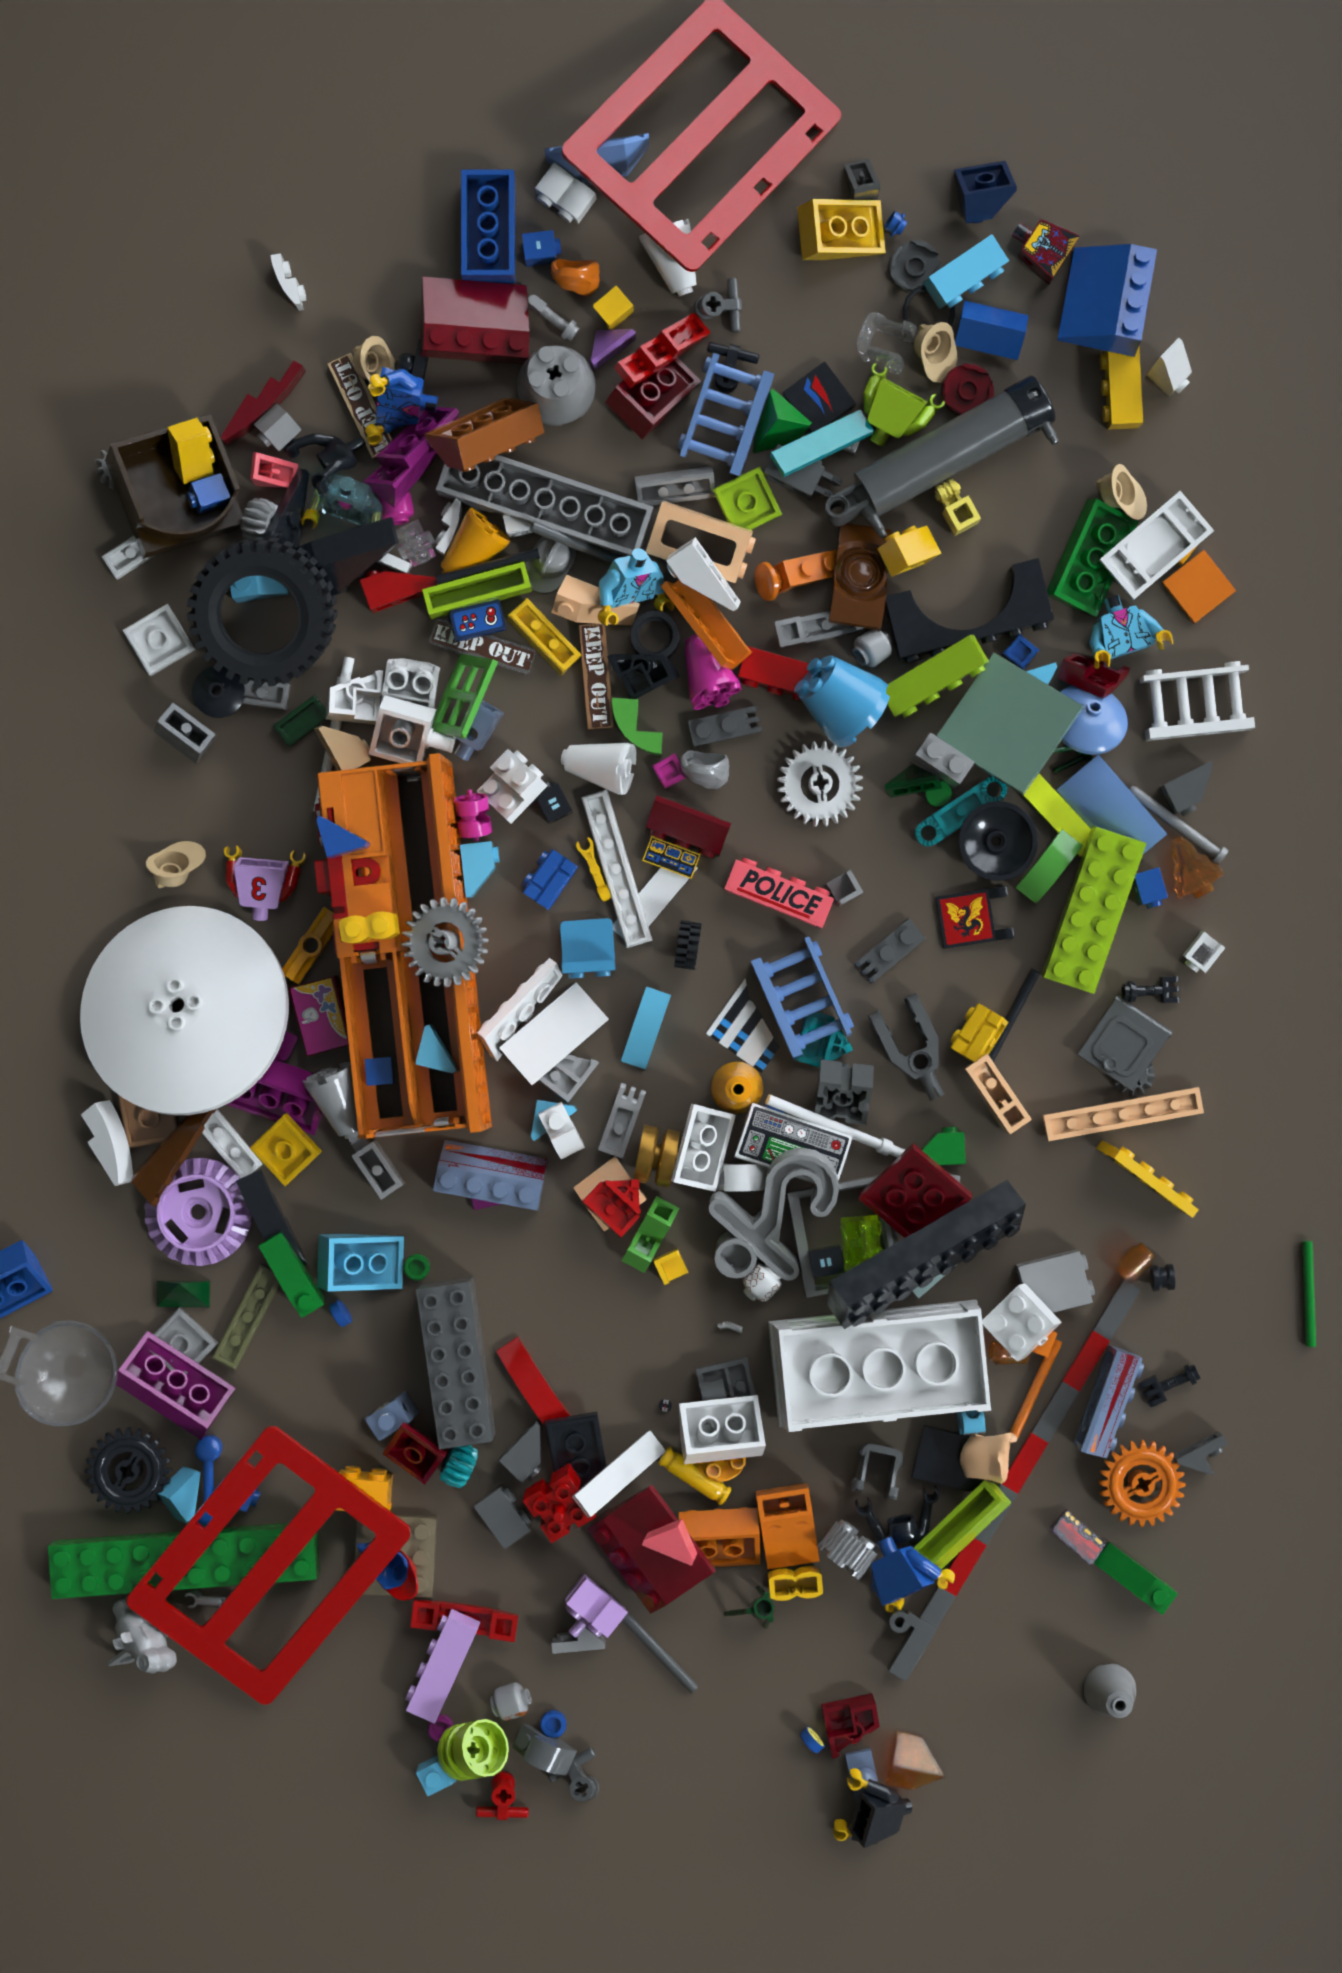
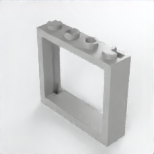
M879 1175L839 1182V1191L868 1186ZM817 1186L787 1192L806 1298L828 1294L829 1283L815 1285L799 1200V1198L810 1197ZM879 1217L884 1247L887 1249L898 1242L897 1233L891 1232L890 1225Z

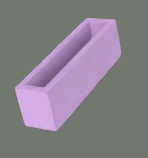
M451 1609L448 1617L442 1616L437 1628L441 1632L438 1640L432 1639L426 1654L430 1655L427 1664L421 1663L415 1676L420 1678L416 1687L411 1685L405 1698L406 1701H409L406 1709L407 1712L435 1724L476 1635L480 1621Z

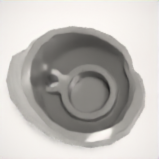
M691 750L686 751L681 756V770L692 783L717 790L728 781L730 765L726 755Z

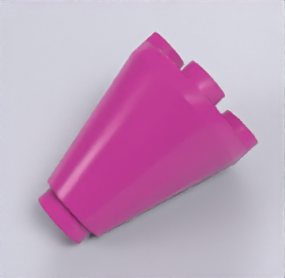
M697 634L688 637L685 640V658L689 697L693 709L700 710L713 704L716 708L727 705L730 702L729 697L742 690L738 678L731 669L721 667Z

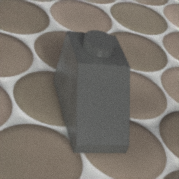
M1211 761L1159 787L1173 814L1181 812L1182 816H1185L1197 810L1195 804L1202 801L1213 768Z
M538 1419L499 1459V1462L521 1483L526 1478L531 1481L541 1470L538 1467L541 1463V1422Z

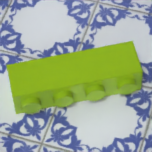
M524 562L422 589L431 619L449 615V611L496 599L501 601L533 592Z
M969 635L889 683L886 694L890 696L887 705L894 717L902 715L906 718L918 711L916 708L918 704L925 701L926 705L940 698L938 694L945 688L951 691L963 684L961 679L970 674L973 678L985 671L984 665L989 663V660L975 636Z
M984 1480L928 1533L914 1549L943 1569L1011 1504V1501L995 1483Z

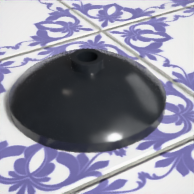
M996 801L977 807L966 817L959 832L958 844L961 857L971 871L982 878L1001 881L1014 878L1029 867L1037 852L1038 835L1032 819L1023 809L1008 802ZM994 836L1000 840V844L997 847L991 844V839Z

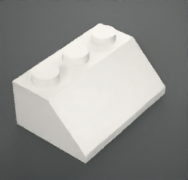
M691 1104L671 1178L672 1182L716 1192L736 1115Z
M758 1395L679 1404L680 1440L684 1464L763 1455L766 1444Z

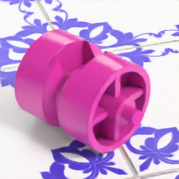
M469 789L467 794L454 798L455 814L460 816V819L457 820L459 837L474 838L476 842L479 841V837L492 833L491 817L486 814L489 811L487 794L472 793V789Z

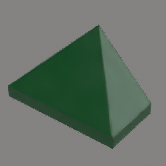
M912 764L884 786L886 792L893 798L941 789L942 783L935 774Z
M157 1280V1307L209 1308L210 1281Z

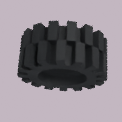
M681 920L674 967L695 970L702 923Z

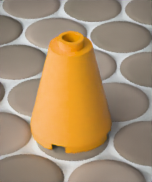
M470 508L466 512L441 563V567L444 569L441 573L444 574L488 562L510 543L509 537L497 525H492L487 521L488 518L474 508Z
M727 1063L720 1067L712 1078V1097L715 1103L728 1113H746L752 1103L758 1104L763 1094L762 1078L758 1071L747 1063ZM736 1084L743 1086L744 1091L741 1094L734 1093L733 1088Z

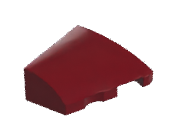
M1074 653L1063 659L1057 678L1104 699L1122 683L1129 674L1130 668L1122 666L1120 670H1114L1107 667L1106 662L1100 661L1099 668L1096 669L1093 658Z
M872 1693L821 1704L832 1759L839 1757V1751L850 1743L853 1745L857 1744L865 1734L872 1733L880 1727L876 1702Z

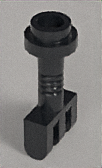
M1179 976L1159 977L1160 985L1136 986L1134 981H1128L1126 984H1122V999L1128 1002H1135L1136 997L1160 995L1161 1003L1180 1002V997H1170V992H1180V987H1169V982H1178Z
M1185 1365V1372L1160 1383L1156 1375L1139 1382L1141 1388L1152 1385V1388L1143 1392L1146 1398L1155 1394L1157 1396L1148 1401L1149 1406L1154 1407L1167 1401L1164 1392L1188 1381L1192 1385L1197 1384V1380L1201 1378L1195 1365Z

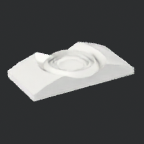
M1179 491L1099 561L1134 600L1214 532V530L1184 494Z

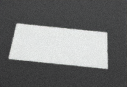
M576 982L499 1048L528 1082L533 1085L609 1019Z

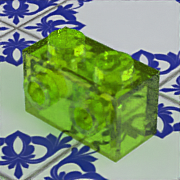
M877 1214L840 1218L845 1271L854 1268L883 1251L880 1246L882 1227Z

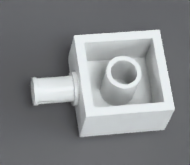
M385 695L379 708L369 755L397 763L423 761L426 749L429 747L452 753L456 738L433 731L432 724L436 709Z

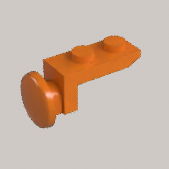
M836 549L785 560L774 567L768 562L758 564L755 569L754 580L759 595L766 601H773L778 594L787 592L794 587L832 579Z

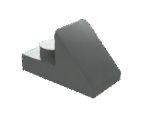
M1217 1431L1175 1453L1173 1459L1179 1465L1214 1475L1205 1456L1213 1457L1223 1451L1222 1447L1228 1445L1224 1435Z

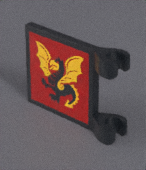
M1001 886L936 897L944 949L1013 938V928L995 930L990 899L1006 897L1008 895L1007 887Z

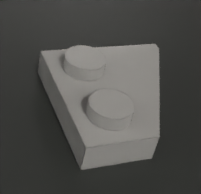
M567 1055L538 1081L568 1104L599 1062Z

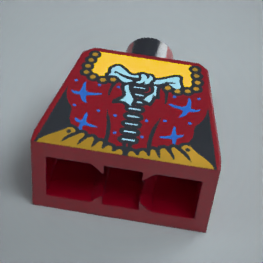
M1040 219L1034 230L1020 222L1012 234V237L1024 244L1018 257L1047 284L1051 283L1080 237L1076 233Z

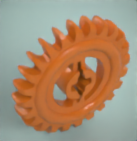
M1143 1439L1140 1440L1138 1448L1133 1441H1130L1129 1450L1120 1445V1455L1114 1451L1111 1452L1114 1458L1113 1462L1104 1460L1109 1470H1100V1473L1106 1479L1099 1480L1098 1483L1105 1486L1106 1489L1100 1491L1099 1494L1101 1496H1109L1103 1504L1105 1506L1114 1505L1110 1513L1114 1515L1120 1512L1119 1521H1124L1129 1517L1128 1524L1130 1526L1136 1520H1138L1140 1527L1145 1525L1146 1520L1149 1521L1151 1526H1154L1155 1518L1164 1522L1163 1514L1167 1513L1172 1516L1173 1512L1170 1507L1180 1506L1175 1499L1184 1497V1494L1178 1491V1489L1185 1487L1186 1483L1178 1481V1479L1183 1477L1185 1473L1183 1471H1176L1180 1465L1176 1461L1171 1463L1174 1453L1170 1452L1165 1455L1166 1447L1164 1445L1156 1451V1443L1154 1441H1151L1148 1448ZM1149 1465L1156 1469L1151 1473L1143 1469L1132 1471L1128 1477V1486L1123 1487L1124 1478L1133 1467ZM1141 1477L1145 1480V1486L1142 1488L1138 1486V1479ZM1161 1480V1489L1158 1495L1151 1501L1141 1503L1129 1499L1134 1494L1143 1497L1150 1495L1155 1489V1483Z

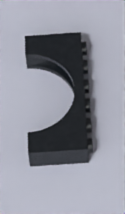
M1039 558L1011 566V591L1004 609L992 621L974 629H950L933 622L919 609L911 590L886 596L885 610L898 661L905 660V663L921 660V655L929 653L931 657H934L969 635H974L976 640L981 641L982 644H988L997 641V636L1007 634L1008 638L1022 635V630L1032 628L1033 632L1049 628L1048 624L1054 620Z

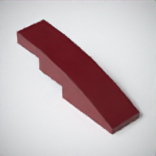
M293 360L280 382L270 377L257 399L247 394L220 437L223 443L229 446L255 428L254 423L276 403L280 405L305 374L306 370L303 365Z

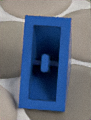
M318 816L316 821L328 858L332 859L369 847L370 842L330 820Z

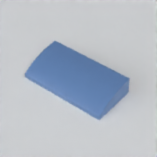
M1099 754L1056 789L1058 794L1090 829L1093 825L1145 842L1147 844L1143 854L1167 835Z

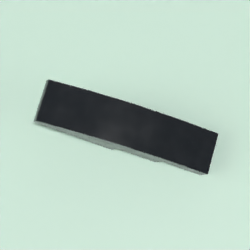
M262 1170L237 1180L236 1183L264 1240L266 1241L281 1231L304 1265L308 1264L287 1217L284 1216L275 1194L271 1192Z

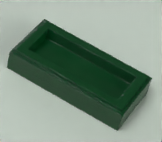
M313 695L274 724L273 727L290 748L327 720L325 719L326 708L317 696Z

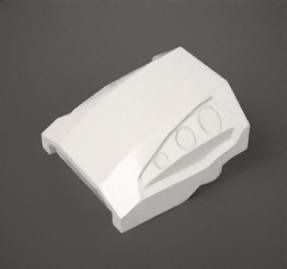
M405 658L388 659L381 703L384 696L387 695L434 709L440 667L429 662Z

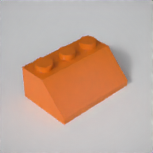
M718 1508L705 1511L688 1510L686 1512H679V1520H683L689 1535L713 1567L761 1565L758 1508Z

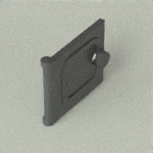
M1117 995L1111 1007L1078 1053V1056L1132 1091L1173 1032Z

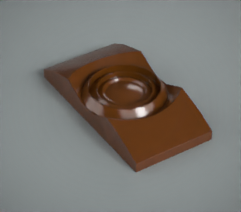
M850 523L839 526L829 623L881 629L886 601L888 569L877 548L885 544L886 541L885 538L880 539L870 526ZM884 529L887 536L892 534V530Z

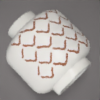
M757 1263L752 1272L743 1278L744 1293L752 1301L758 1299L762 1302H767L781 1288V1277L768 1265Z

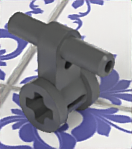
M728 278V299H723L719 293L709 292L695 301L694 312L697 317L703 320L711 319L722 312H729L730 331L740 332L739 311L742 310V302L738 297V282L736 278ZM706 302L708 305H712V310L711 307H706Z
M592 1747L574 1757L567 1773L572 1780L570 1794L573 1799L579 1802L592 1800L599 1792L597 1780L592 1776H585L581 1768L582 1764L596 1756ZM548 1773L547 1776L551 1782H555L564 1775ZM583 1784L588 1785V1788L585 1790L586 1793H581L580 1789L583 1788Z

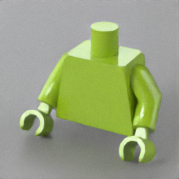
M874 363L872 365L871 377L863 392L864 412L868 415L867 421L876 426L870 440L880 446H884L889 435L899 439L902 435L911 436L925 428L935 415V412L940 411L944 406L945 401L943 400L939 406H936L933 403V398L937 394H933L928 401L918 397L886 379V366L883 373L875 372L877 363Z

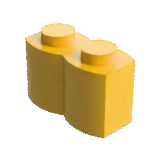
M375 912L367 917L349 916L339 921L341 941L346 943L360 944L372 938L387 940L400 934L398 916L390 912Z
M802 1566L794 1571L787 1568H778L768 1573L770 1598L773 1600L786 1601L796 1596L815 1598L823 1594L822 1574L818 1567Z

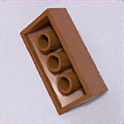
M503 398L424 434L426 440L447 467L459 469L460 472H467L475 469V465L481 462L493 461L495 456L500 453L514 451L515 447L520 444L534 442L535 437L545 432L538 403Z

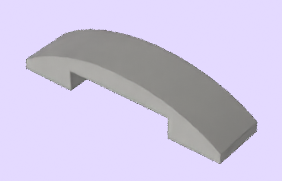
M829 611L774 622L780 648L827 640L870 628L829 623Z

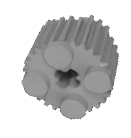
M841 1519L840 1522L836 1521L817 1547L821 1551L828 1550L829 1552L826 1556L841 1568L846 1570L853 1569L852 1576L860 1580L878 1556L877 1550L879 1546L869 1538L857 1536L859 1530L849 1522Z

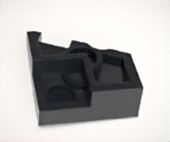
M611 654L607 656L617 678H621L631 699H637L680 677L674 665L665 654Z

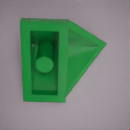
M773 388L768 393L755 432L753 453L776 448L778 444L784 446L800 439L812 424Z

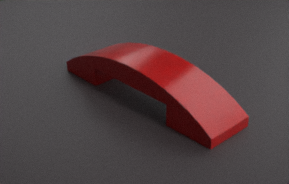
M519 1336L496 1350L515 1384L545 1428V1420L571 1416L532 1360V1356Z
M414 1600L411 1628L437 1631L442 1616L448 1617L451 1609L480 1621L476 1632L477 1635L489 1636V1639L515 1642L519 1617L517 1614L463 1603Z

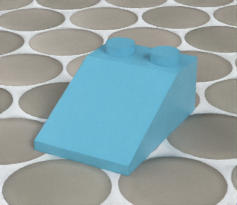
M319 1234L317 1287L325 1291L402 1289L404 1236Z

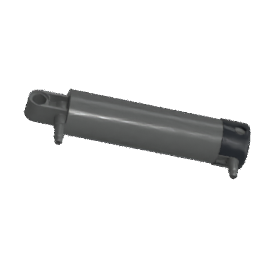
M1030 375L1004 389L1000 394L854 473L855 484L834 494L827 500L825 508L828 521L834 526H842L864 515L875 533L878 534L880 539H883L887 536V533L879 516L1026 436L1029 437L1042 430L1047 440L1052 445H1056L1059 439L1051 426L1056 420V416L1047 392L1039 380ZM835 507H842L844 509L841 514L831 512Z

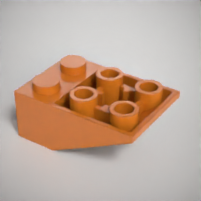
M802 1483L755 1491L767 1569L820 1562L808 1484Z

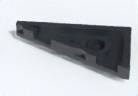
M298 469L263 535L265 541L273 537L279 538L280 544H284L286 541L294 543L292 549L300 546L301 520L304 515L309 473L306 469Z

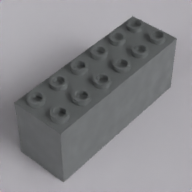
M474 1276L423 1283L416 1289L439 1449L492 1442L496 1434Z

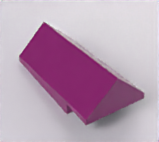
M437 407L436 412L422 410L419 423L407 425L375 456L380 466L364 481V484L395 508L438 456L426 440L424 433L458 419L459 411L457 408Z

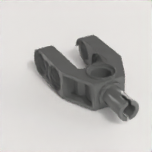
M913 993L905 997L904 1002L925 1043L923 1049L914 1051L904 1057L900 1053L881 1011L878 1010L868 1015L889 1061L910 1078L917 1079V1081L920 1080L929 1097V1101L937 1098L932 1088H934L938 1097L945 1094L935 1075L936 1069L939 1068V1037L918 995ZM918 1054L925 1056L927 1059L926 1067L921 1070L915 1068L913 1064V1059Z

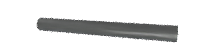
M535 521L530 526V531L607 563L612 564L615 559L622 558Z
M628 1612L622 1621L690 1693H693L698 1688V1685Z

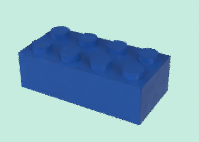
M514 169L461 170L462 280L516 283V178Z

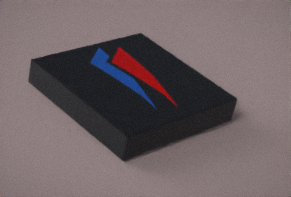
M825 361L782 393L786 400L812 423L808 428L811 433L829 425L856 405V402Z

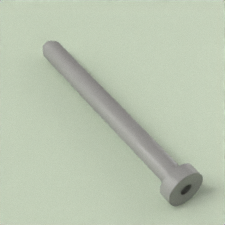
M1131 786L1129 790L1141 804L1214 857L1212 861L1218 865L1229 851L1224 846L1221 849L1138 787Z

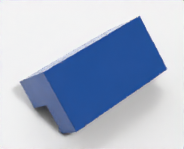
M964 300L955 337V345L1018 360L1026 334L1028 315Z

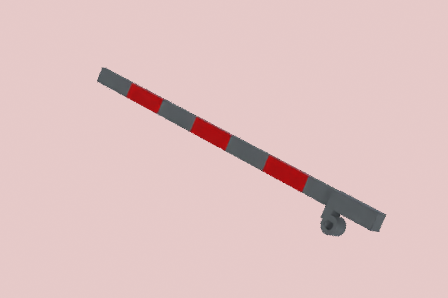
M1124 1279L1121 1281L1010 1465L1006 1481L998 1485L1000 1490L1011 1501V1504L960 1551L948 1569L955 1574L954 1583L946 1580L948 1582L946 1589H940L937 1586L920 1616L909 1609L905 1611L896 1608L893 1612L889 1613L888 1622L893 1631L903 1633L912 1626L887 1667L892 1674L905 1682L907 1681L936 1633L937 1627L1141 1289ZM898 1617L903 1618L900 1624L895 1623V1619Z

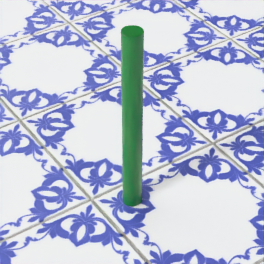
M1302 1241L1305 1346L1316 1347L1313 1241Z

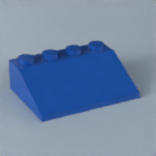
M1134 244L1074 247L1057 341L1135 357L1142 340L1157 249Z

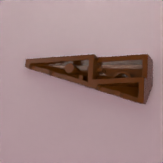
M217 1109L187 1115L134 1171L131 1182L151 1205L157 1206L161 1194L167 1185L169 1186L172 1182L173 1176L182 1163H184L204 1131V1125Z

